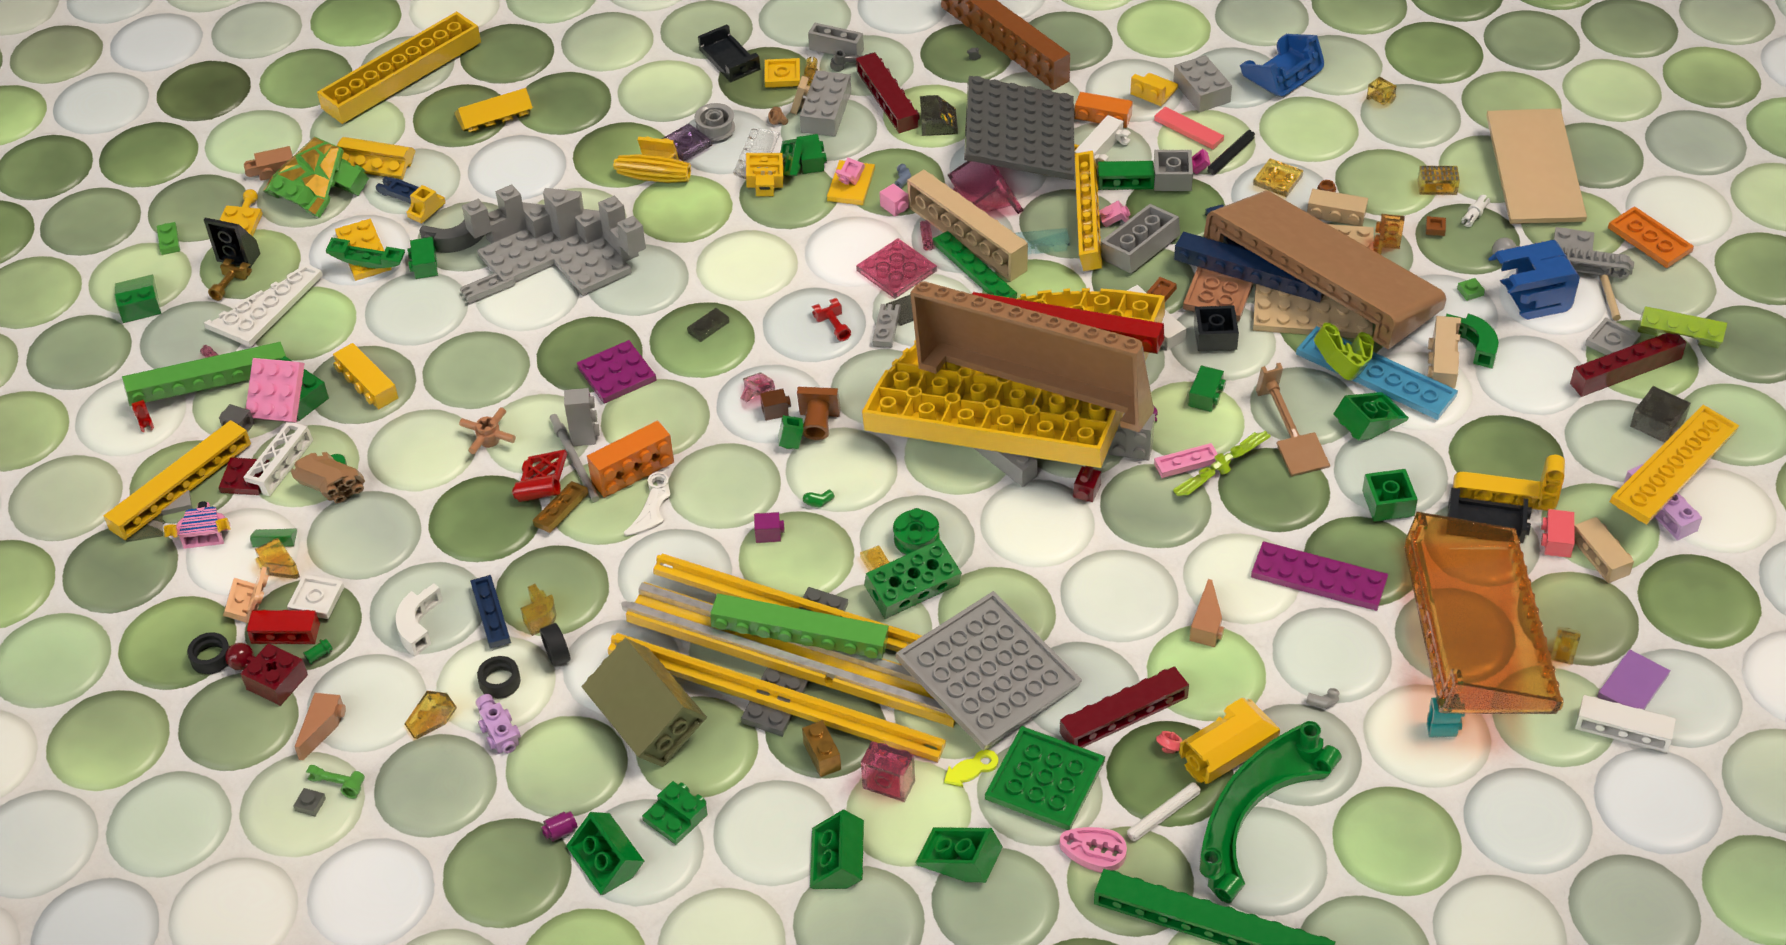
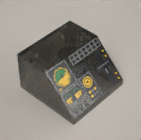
M938 95L920 96L922 136L958 134L956 108Z

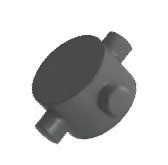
M979 48L967 50L970 60L981 58Z

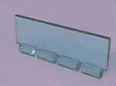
M1067 228L1015 233L1028 243V254H1032L1031 249H1034L1035 254L1050 252V247H1053L1054 252L1067 251V246H1070Z

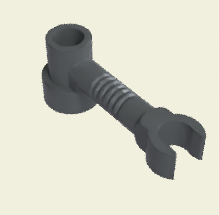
M836 50L834 57L831 59L830 67L834 71H842L846 62H856V58L862 55L850 56L845 55L842 50Z

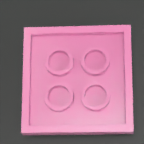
M253 358L246 409L250 410L252 418L296 423L305 363Z

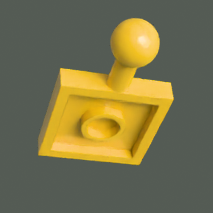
M248 189L243 193L244 202L242 207L226 205L220 221L239 224L253 236L263 213L260 208H250V205L257 201L258 194L255 190Z

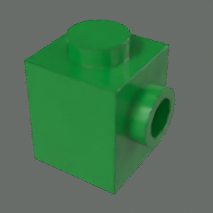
M782 416L778 433V444L780 447L799 449L804 429L803 418Z

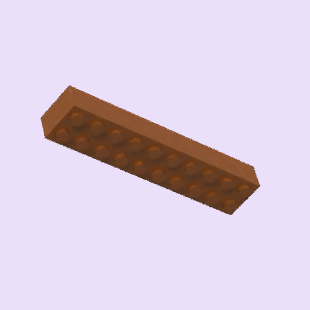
M941 0V7L945 11L949 12L965 24V26L972 29L977 35H980L988 43L1003 52L1051 89L1055 90L1070 81V53L999 1Z

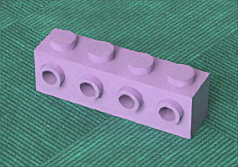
M1639 465V466H1637V467H1635V468H1633V469H1631V470H1628V471H1627V474H1626V477H1625L1624 483H1625L1642 465ZM1679 493L1655 516L1677 541L1697 532L1702 520L1699 512Z

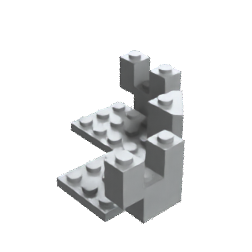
M511 184L495 191L499 209L488 213V209L479 198L462 205L466 229L474 238L486 234V239L491 243L478 249V256L493 274L497 273L501 281L514 278L516 282L555 264L579 293L584 295L631 274V267L626 261L639 256L638 252L646 249L643 225L634 216L625 217L624 205L615 195L598 202V211L584 209L582 193L580 191L545 188L543 191L545 205L522 202L520 192Z

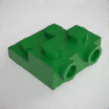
M672 781L657 795L658 801L642 815V819L677 845L708 815L707 803L701 795L693 796L684 783L680 782L677 784Z

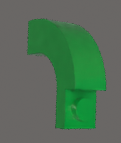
M1446 313V317L1461 318L1458 335L1475 346L1476 351L1473 364L1493 369L1499 344L1494 329L1486 321L1468 313L1466 318Z

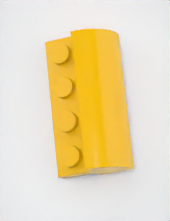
M342 137L337 144L338 147L344 150L342 159H345L354 167L355 165L362 167L365 170V174L387 176L402 180L407 167H411L415 154V149L412 147Z

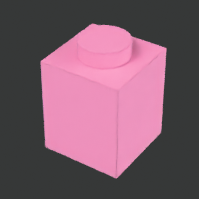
M893 183L880 191V206L893 216H897L909 208L908 194Z

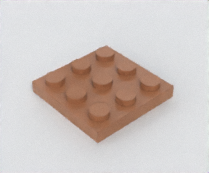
M1197 267L1184 300L1183 309L1195 312V307L1234 305L1236 319L1240 322L1254 283Z

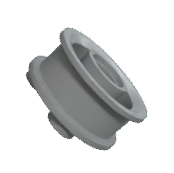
M710 103L700 107L695 113L696 133L707 142L724 140L733 135L735 131L734 112L729 106L721 103Z

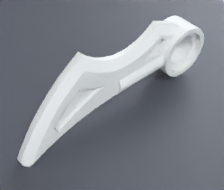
M655 472L648 477L649 496L638 518L624 531L625 536L644 532L664 521L660 515V506L664 500L670 497L669 481L665 473ZM657 480H661L664 482L660 486H656L653 484Z

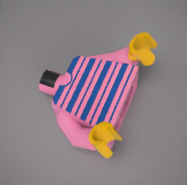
M202 501L198 503L197 508L186 510L184 518H181L176 525H165L164 537L172 536L176 538L179 536L184 549L224 544L222 531L231 530V524L228 518L222 513L217 512L216 507H210L208 502Z

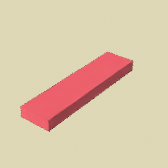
M1164 107L1154 116V121L1211 149L1216 148L1224 141V135L1167 107Z

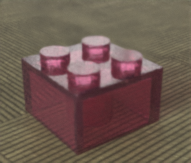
M871 741L861 761L863 789L905 802L915 783L914 754L906 750L889 747L884 743Z

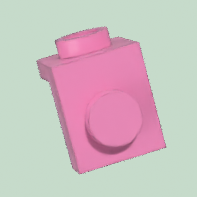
M847 157L842 169H837L835 173L839 177L840 182L847 185L849 183L856 185L865 165L862 162Z
M1119 200L1099 210L1102 224L1105 227L1121 219L1127 222L1131 215L1126 205L1123 206Z

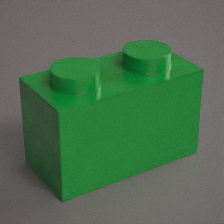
M818 134L796 137L803 140L804 150L800 156L802 173L808 174L824 171L827 157L826 153H822L824 152L823 141H819Z
M433 237L410 240L411 248H407L409 259L412 260L408 262L410 272H414L415 279L438 276Z
M1201 365L1189 392L1188 406L1212 412L1214 405L1219 403L1220 391L1225 389L1224 371Z

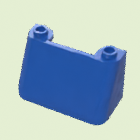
M1286 33L1277 42L1278 55L1263 65H1257L1251 60L1240 64L1241 72L1245 78L1275 96H1285L1319 73L1324 67V58L1317 35Z

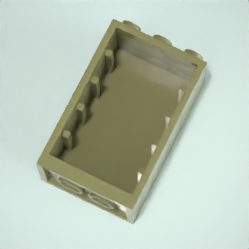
M626 637L617 644L612 653L602 661L596 671L581 686L639 758L661 767L671 759L707 719V716L649 648Z

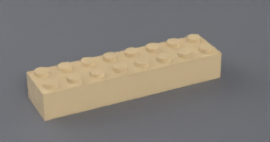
M923 169L907 179L909 208L941 232L949 231L975 256L1010 282L1027 271L1028 243L1023 238L1017 236L1010 229L1000 224L998 220L993 219L985 211L976 207L971 201L962 197L958 192H955L947 184L941 182Z

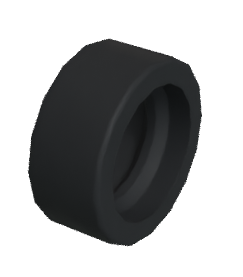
M553 623L540 628L541 639L552 665L556 667L570 661V653L558 624Z
M215 632L204 633L191 641L187 649V655L192 668L198 673L214 674L228 666L225 655L230 646L222 634ZM209 647L222 648L221 652L212 659H197L200 652Z
M507 656L491 657L485 660L477 671L481 691L484 694H490L493 698L508 697L519 688L521 682L518 665ZM505 670L512 673L511 677L503 683L492 684L486 681L487 677L495 671Z

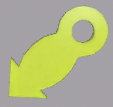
M981 750L975 754L973 759L963 760L956 764L953 769L948 766L944 783L963 787L962 783L975 779L981 772L995 770L998 766L997 754L991 750ZM989 758L991 759V762L989 764H983L981 762V759Z

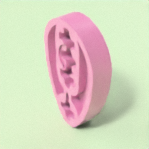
M1083 827L1064 831L1060 836V849L1071 860L1087 869L1102 873L1103 869L1116 871L1126 860V842L1120 834L1113 830ZM1069 840H1074V842H1072L1071 845L1067 844ZM1092 845L1096 846V848H1094V851L1089 850V848H1091ZM1103 847L1108 848L1105 853H1101ZM1115 851L1119 852L1117 856H1112Z

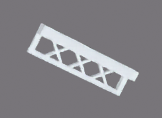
M287 422L243 477L245 482L259 485L263 495L271 496L292 469L295 462L299 460L313 442L308 426ZM290 429L295 430V433L286 436ZM286 443L284 447L275 450L278 445ZM275 457L273 461L264 464L267 459ZM263 471L259 478L253 477L256 473Z

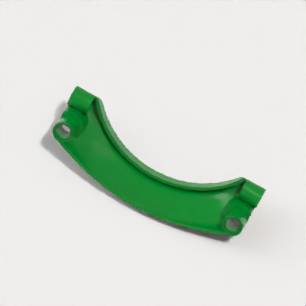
M1306 721L1270 741L1253 754L1235 772L1220 794L1205 831L1199 870L1204 877L1208 878V887L1222 902L1232 903L1245 886V881L1238 866L1236 841L1239 830L1249 812L1265 797L1283 787L1328 777L1341 760L1342 755L1338 749L1331 745H1326L1323 748V739L1320 737L1321 728L1316 722Z

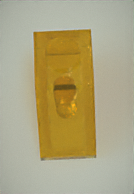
M278 538L255 549L257 555L255 562L258 568L261 570L262 566L267 567L266 573L269 576L292 579L300 578L296 563Z
M1557 626L1550 660L1572 665L1581 636L1580 631Z
M426 691L404 724L413 738L419 739L445 725L457 707L447 693Z

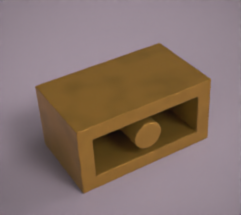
M822 720L803 727V743L819 776L823 777L841 770L840 753L824 721Z

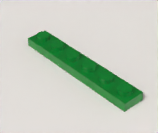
M949 231L933 238V245L987 294L1017 298L1015 290Z

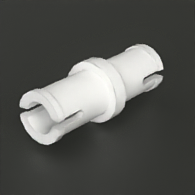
M1480 195L1477 201L1470 205L1468 212L1461 219L1462 224L1468 220L1464 226L1471 227L1474 221L1482 216L1483 210L1490 203L1489 198L1484 202V199L1487 197L1486 195Z

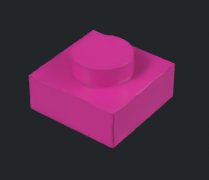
M1202 149L1192 156L1193 172L1196 175L1210 165L1209 155L1206 150Z

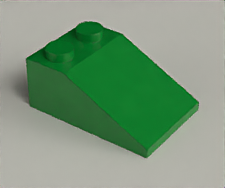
M153 274L115 283V299L123 323L161 314Z
M1383 392L1345 395L1333 413L1339 423L1345 426L1351 432L1352 437L1358 441L1373 439L1409 419Z
M933 827L916 864L917 866L964 882L986 883L1003 846L992 828Z

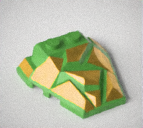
M314 136L272 175L263 191L277 199L282 197L299 205L306 212L320 218L330 202L329 191L331 187H334V173L339 170L344 150Z

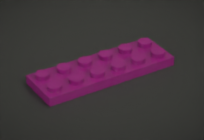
M1263 541L1251 573V578L1378 611L1388 574Z

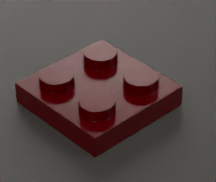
M230 457L218 487L220 493L260 495L261 489L259 485L245 482L243 478L257 459ZM263 471L256 473L253 477L259 478Z

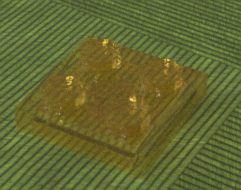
M1270 158L1254 178L1253 185L1287 197L1302 178L1303 170Z

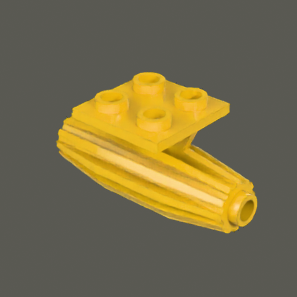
M638 137L637 140L642 154L619 155L613 164L617 174L638 180L673 183L688 182L691 177V164L679 160L674 141L666 138Z

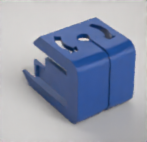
M1556 240L1500 250L1488 259L1489 261L1498 259L1500 264H1502L1501 271L1516 269L1515 274H1512L1509 278L1501 279L1500 282L1505 285L1508 290L1507 292L1510 293L1521 311L1519 314L1525 319L1529 320L1563 313L1572 308L1580 276Z

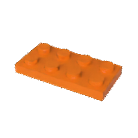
M1635 206L1609 222L1608 229L1665 268L1670 267L1693 252L1694 246Z

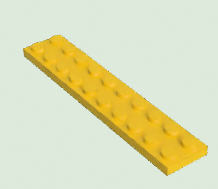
M1702 405L1612 495L1609 502L1647 525L1733 436L1739 425L1709 407Z

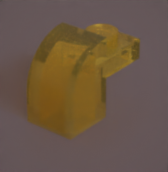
M536 584L527 587L532 603L520 608L523 622L532 636L540 633V628L553 624L557 615L553 596L549 595L546 597L543 590L539 591Z

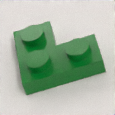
M791 139L782 141L780 153H782L783 160H785L783 176H797L800 170V156L804 150L803 140Z

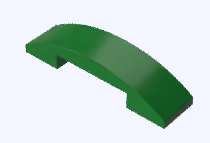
M331 237L326 253L338 260L356 266L390 268L400 265L405 249L386 246L385 251L351 246L350 240Z

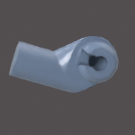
M905 164L897 166L899 178L895 181V185L899 188H902L907 183V179L911 178L909 168H906Z

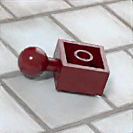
M235 643L226 651L225 659L228 666L234 670H243L240 674L246 690L279 706L287 700L308 676L302 658L270 643L256 657L252 648L245 643Z

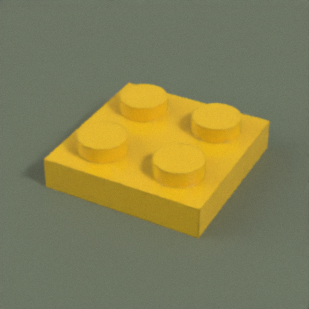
M800 58L765 60V88L799 86Z

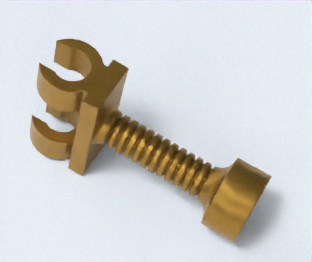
M226 258L223 264L220 265L222 275L226 276L219 284L211 286L208 290L209 296L214 300H221L225 295L224 289L233 278L246 280V276L251 274L252 269L248 268L250 264L243 262L238 268L235 267L236 265L231 264L234 261L233 259Z

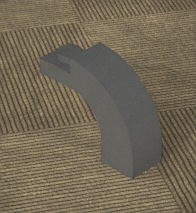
M465 220L459 225L448 229L422 225L419 230L421 238L433 237L436 251L440 253L465 250L478 243L484 237L482 235L474 238L466 229Z

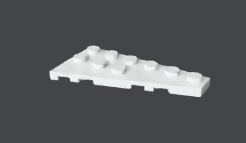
M306 264L288 274L287 279L282 282L271 284V288L264 292L260 290L237 303L236 308L229 312L223 311L219 314V318L213 321L209 319L204 322L205 328L251 347L323 276L322 271Z

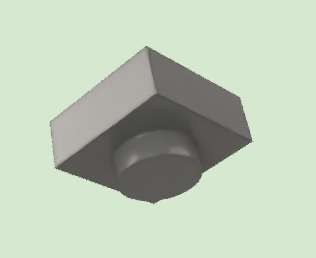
M303 788L293 807L297 812L316 817L326 800L325 794Z

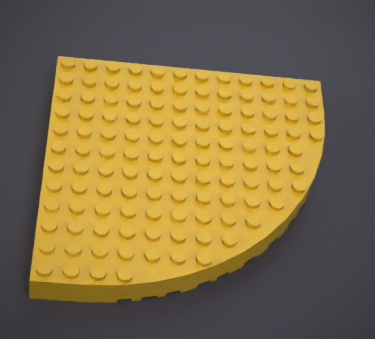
M1070 288L1063 289V292L1052 293L1051 290L1038 291L1037 295L1026 296L1024 293L1020 294V298H1016L1162 323L1165 316V296L1101 288L1100 291H1090V288H1082V291H1070ZM916 340L910 349L906 348L902 351L903 355L892 362V367L889 370H885L862 410L865 431L1097 468L1102 467L1124 414L1123 412L948 362L943 365L937 374L919 369ZM1144 352L1145 361L1149 352Z

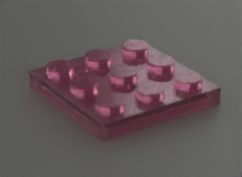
M897 238L857 264L856 271L896 299L935 273L937 266Z

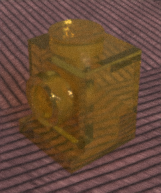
M1378 77L1368 85L1366 99H1373L1382 105L1386 103L1391 104L1396 99L1397 86L1382 77Z

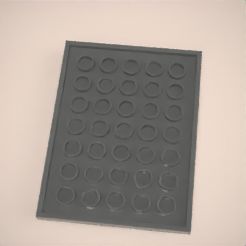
M969 76L967 83L964 160L1073 181L1075 176L1074 96L1067 93L1052 92L1051 90L1036 89L1032 86L1025 87L1015 83H1004L996 79L989 80L980 76Z

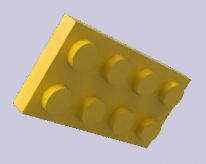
M371 218L335 229L337 238L350 240L351 246L384 251ZM348 263L355 281L392 270L391 267L367 268Z

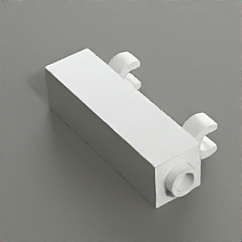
M1107 115L1075 150V153L1093 150L1098 167V162L1107 161L1109 157L1105 154L1117 141L1123 145H1127L1130 142V139L1127 137L1131 132L1123 130L1122 120Z

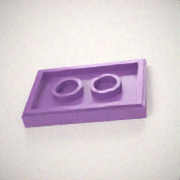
M1629 649L1598 692L1597 697L1602 700L1645 710L1669 676L1671 670Z

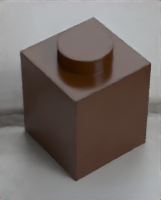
M783 388L760 393L761 408L765 421L782 418L783 415L789 416L788 408L791 407L789 395L785 396Z

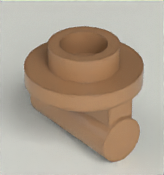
M775 106L769 111L768 118L771 124L782 123V125H786L788 123V119L782 113L780 107Z

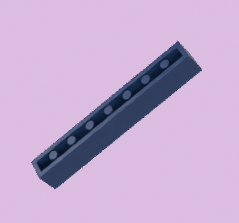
M1184 231L1175 245L1174 260L1319 303L1324 296L1323 293L1252 251Z

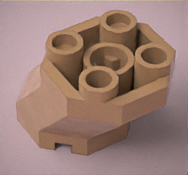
M321 452L323 456H317L316 453L304 456L295 462V470L292 468L290 471L298 483L320 491L329 501L334 500L335 503H342L346 500V497L358 494L364 490L363 484L365 480L363 475L356 468L335 461L327 452Z

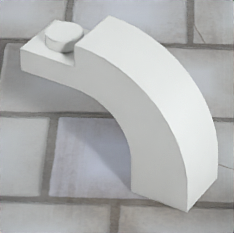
M435 584L424 589L419 595L411 591L402 600L397 609L396 625L401 642L405 649L414 657L431 645L428 631L419 622L426 613L443 601L440 588Z

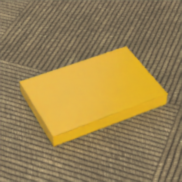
M839 160L836 170H841L845 161ZM864 163L865 168L856 185L851 183L847 185L840 182L839 177L835 173L827 194V201L863 205L875 171V164Z

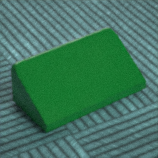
M297 528L255 529L250 536L252 547L294 546Z

